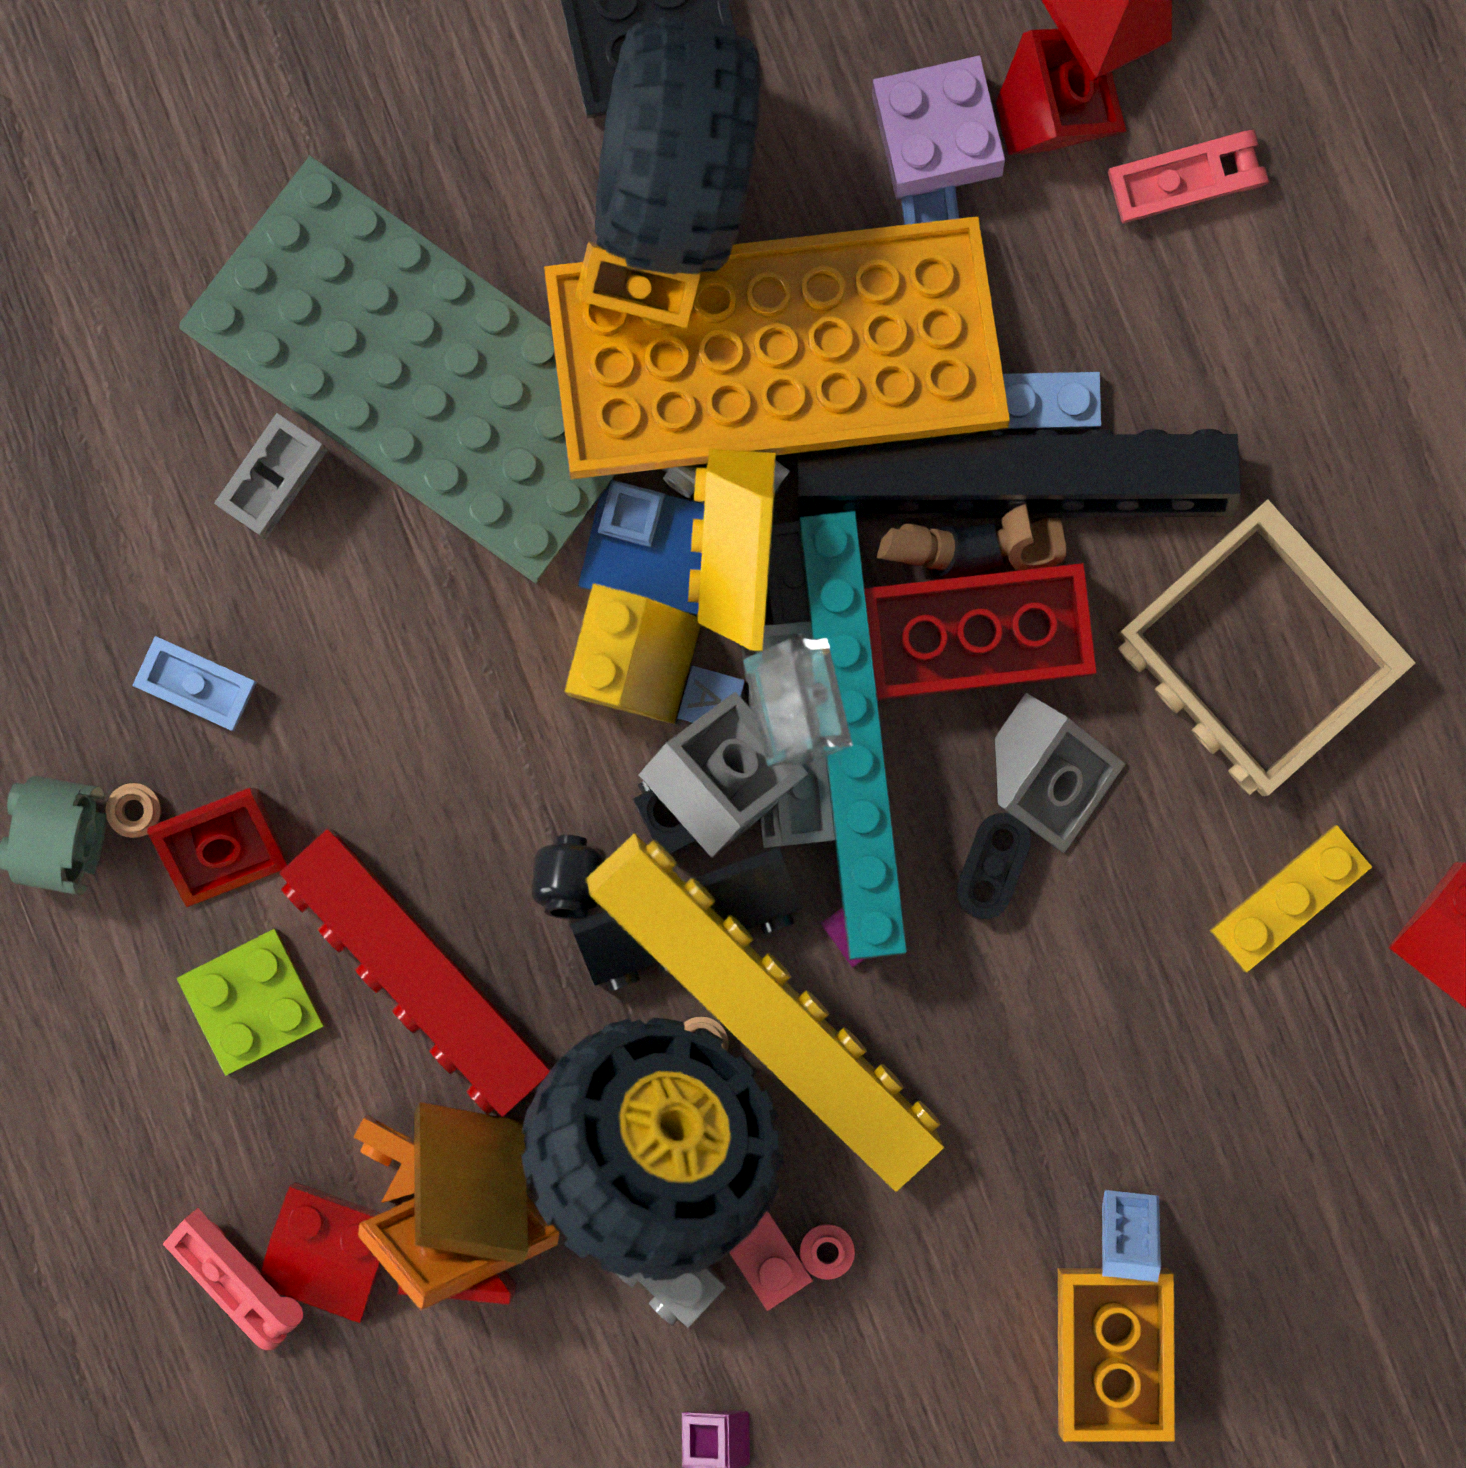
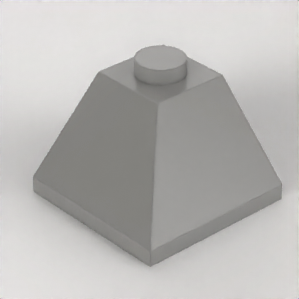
M1025 693L995 737L998 805L1057 850L1065 853L1126 763L1068 717Z

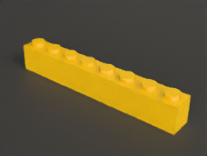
M634 833L586 878L590 895L872 1170L897 1192L944 1148L936 1130L941 1125L940 1121L924 1103L918 1100L912 1106L899 1093L904 1087L885 1065L880 1064L875 1069L862 1056L867 1051L853 1033L845 1027L837 1032L825 1020L829 1015L828 1011L812 993L806 990L800 996L787 983L791 975L772 954L768 953L762 958L749 945L753 938L738 920L730 915L724 921L711 908L715 903L714 899L697 880L691 878L685 883L672 870L676 865L675 860L657 841L653 840L647 845Z

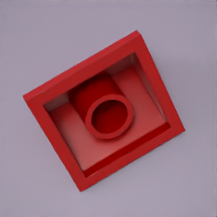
M247 788L147 827L148 835L186 907L279 872L287 866L259 789Z

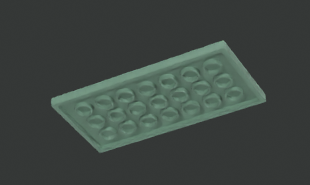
M312 156L306 159L180 321L179 329L535 584L617 475L570 479L551 327Z

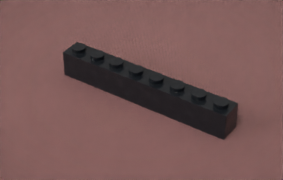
M1096 429L1087 431L1083 435H1059L1052 430H1036L1028 435H1004L1000 431L988 430L977 432L974 435H945L797 453L798 519L800 517L855 511L856 519L1003 518L1008 512L1026 504L1029 518L1235 517L1241 495L1238 434H1223L1216 429H1202L1192 434H1168L1160 429H1148L1138 434H1113L1108 430Z

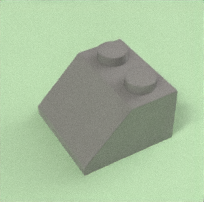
M734 692L669 740L640 772L639 776L711 857H714L746 832L809 773L743 699Z

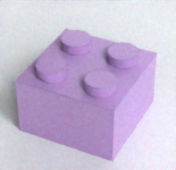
M980 55L873 79L872 99L896 200L908 195L916 196L938 191L934 189L948 186L956 187L1003 175L1005 159Z

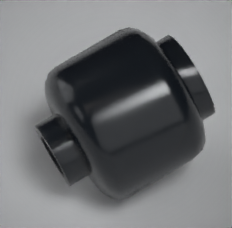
M560 835L555 837L554 844L540 848L534 857L532 897L539 905L545 907L544 913L548 916L560 919H581L587 917L588 911L597 907L599 903L590 895L586 878L605 861L604 857L599 851L587 846V839L576 835Z

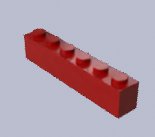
M327 828L279 872L287 882L281 888L285 896L302 913L309 907L324 922L318 928L320 934L338 953H341L346 947L361 963L355 969L360 978L376 994L384 988L398 1003L392 1009L395 1016L413 1034L420 1028L435 1043L429 1050L431 1055L449 1074L459 1069L472 1084L466 1090L467 1094L487 1115L495 1109L503 1117L551 1071L552 1068L333 829Z

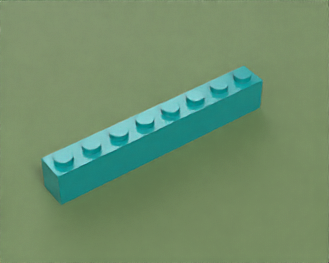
M855 511L800 517V541L813 638L849 960L901 955L906 953Z

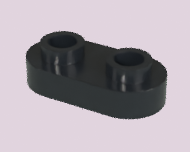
M996 813L981 822L956 887L958 903L967 914L975 918L990 919L1000 915L1008 907L1031 845L1030 831L1025 824L1010 813ZM1000 829L1007 830L1012 836V845L1005 851L997 850L992 843L993 834ZM979 881H987L993 886V896L987 902H980L973 895V888Z

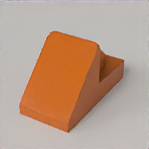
M367 1115L363 1118L353 1137L364 1143L360 1152L386 1166H389L393 1159L402 1163L381 1202H388L415 1193L414 1139Z

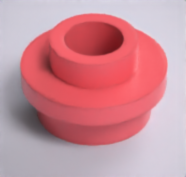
M822 1224L812 1228L806 1233L800 1245V1258L803 1266L811 1275L820 1279L830 1280L842 1276L851 1267L855 1256L854 1244L849 1234L841 1227L832 1224ZM824 1242H831L838 1248V1255L832 1262H823L817 1257V1249Z

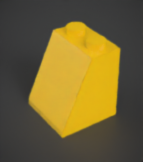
M593 583L565 693L572 698L675 724L701 624L698 623V617L644 596Z

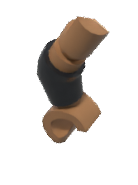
M1026 504L1014 508L1002 518L1003 529L998 530L995 523L969 527L944 526L939 530H929L927 527L914 524H904L900 529L892 528L881 539L877 558L914 566L923 565L925 568L932 569L936 576L959 578L977 576L1006 564L1005 556L1009 557V562L1018 570L1054 567L1064 561L1066 542L1059 518H1043L1038 522L1030 523Z

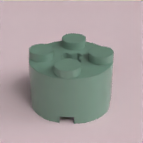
M35 775L30 777L25 784L15 782L11 787L7 802L8 814L13 815L9 837H3L0 842V870L8 871L11 881L15 884L74 895L85 893L89 886L79 883L84 873L95 874L105 836L106 813L96 812L95 798L105 800L102 788Z

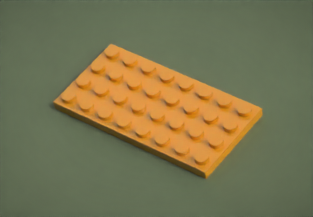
M978 216L733 244L731 255L723 267L716 272H699L701 275L687 328L580 302L575 296L583 262L544 266L570 479L707 464L709 449L775 453V455H784L1009 427L1010 418Z

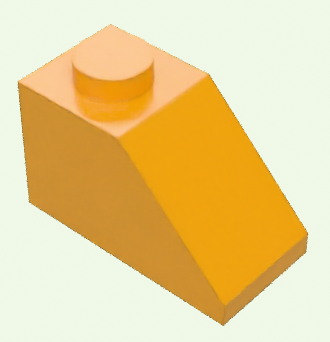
M588 242L575 296L580 302L687 328L700 273H676L674 275L637 269L645 271L640 272L623 268L622 266L628 267L626 259L608 254L606 250L600 248L596 243Z

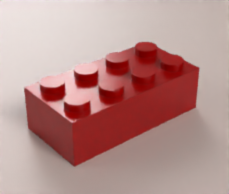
M1084 563L864 588L877 701L1078 678L1096 674Z

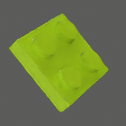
M276 928L176 978L225 1076L325 1026Z

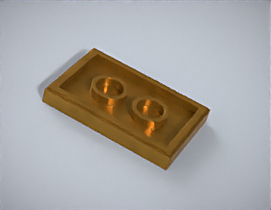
M419 1102L414 1113L416 1246L523 1264L528 1254L527 1188L522 1155L525 1152V1134L522 1133L524 1121Z

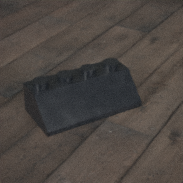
M779 847L694 878L714 899L715 903L711 908L724 921L730 915L733 916L746 930L761 925L764 934L770 933L795 923L791 913L802 909ZM607 911L570 924L595 986L606 982L611 992L640 981L637 970L658 963L661 973L667 971Z

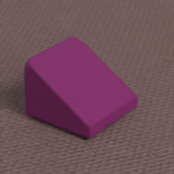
M747 1411L682 1412V1467L741 1468L749 1465L750 1433L749 1413Z

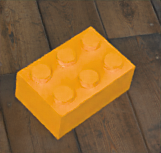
M1058 1268V1431L1063 1442L1175 1441L1174 1274L1168 1268H1160L1158 1282L1102 1276V1268Z

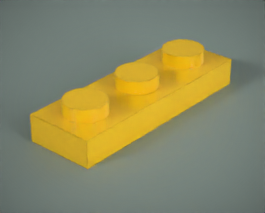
M1334 825L1209 931L1240 968L1247 973L1363 876L1372 866L1337 825Z

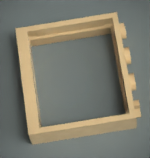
M1266 500L1116 634L1124 642L1118 648L1122 656L1139 673L1145 668L1151 672L1161 683L1154 689L1158 696L1176 714L1182 708L1197 723L1191 730L1192 733L1210 753L1214 754L1220 749L1234 764L1228 770L1229 774L1249 795L1257 790L1262 796H1269L1416 663L1269 500ZM1256 531L1380 667L1377 672L1267 771L1258 764L1142 635Z

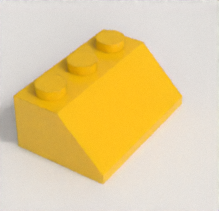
M709 449L707 468H696L694 501L705 502L704 519H693L691 552L702 553L701 570L690 569L688 602L699 603V624L750 650L763 651L775 453Z

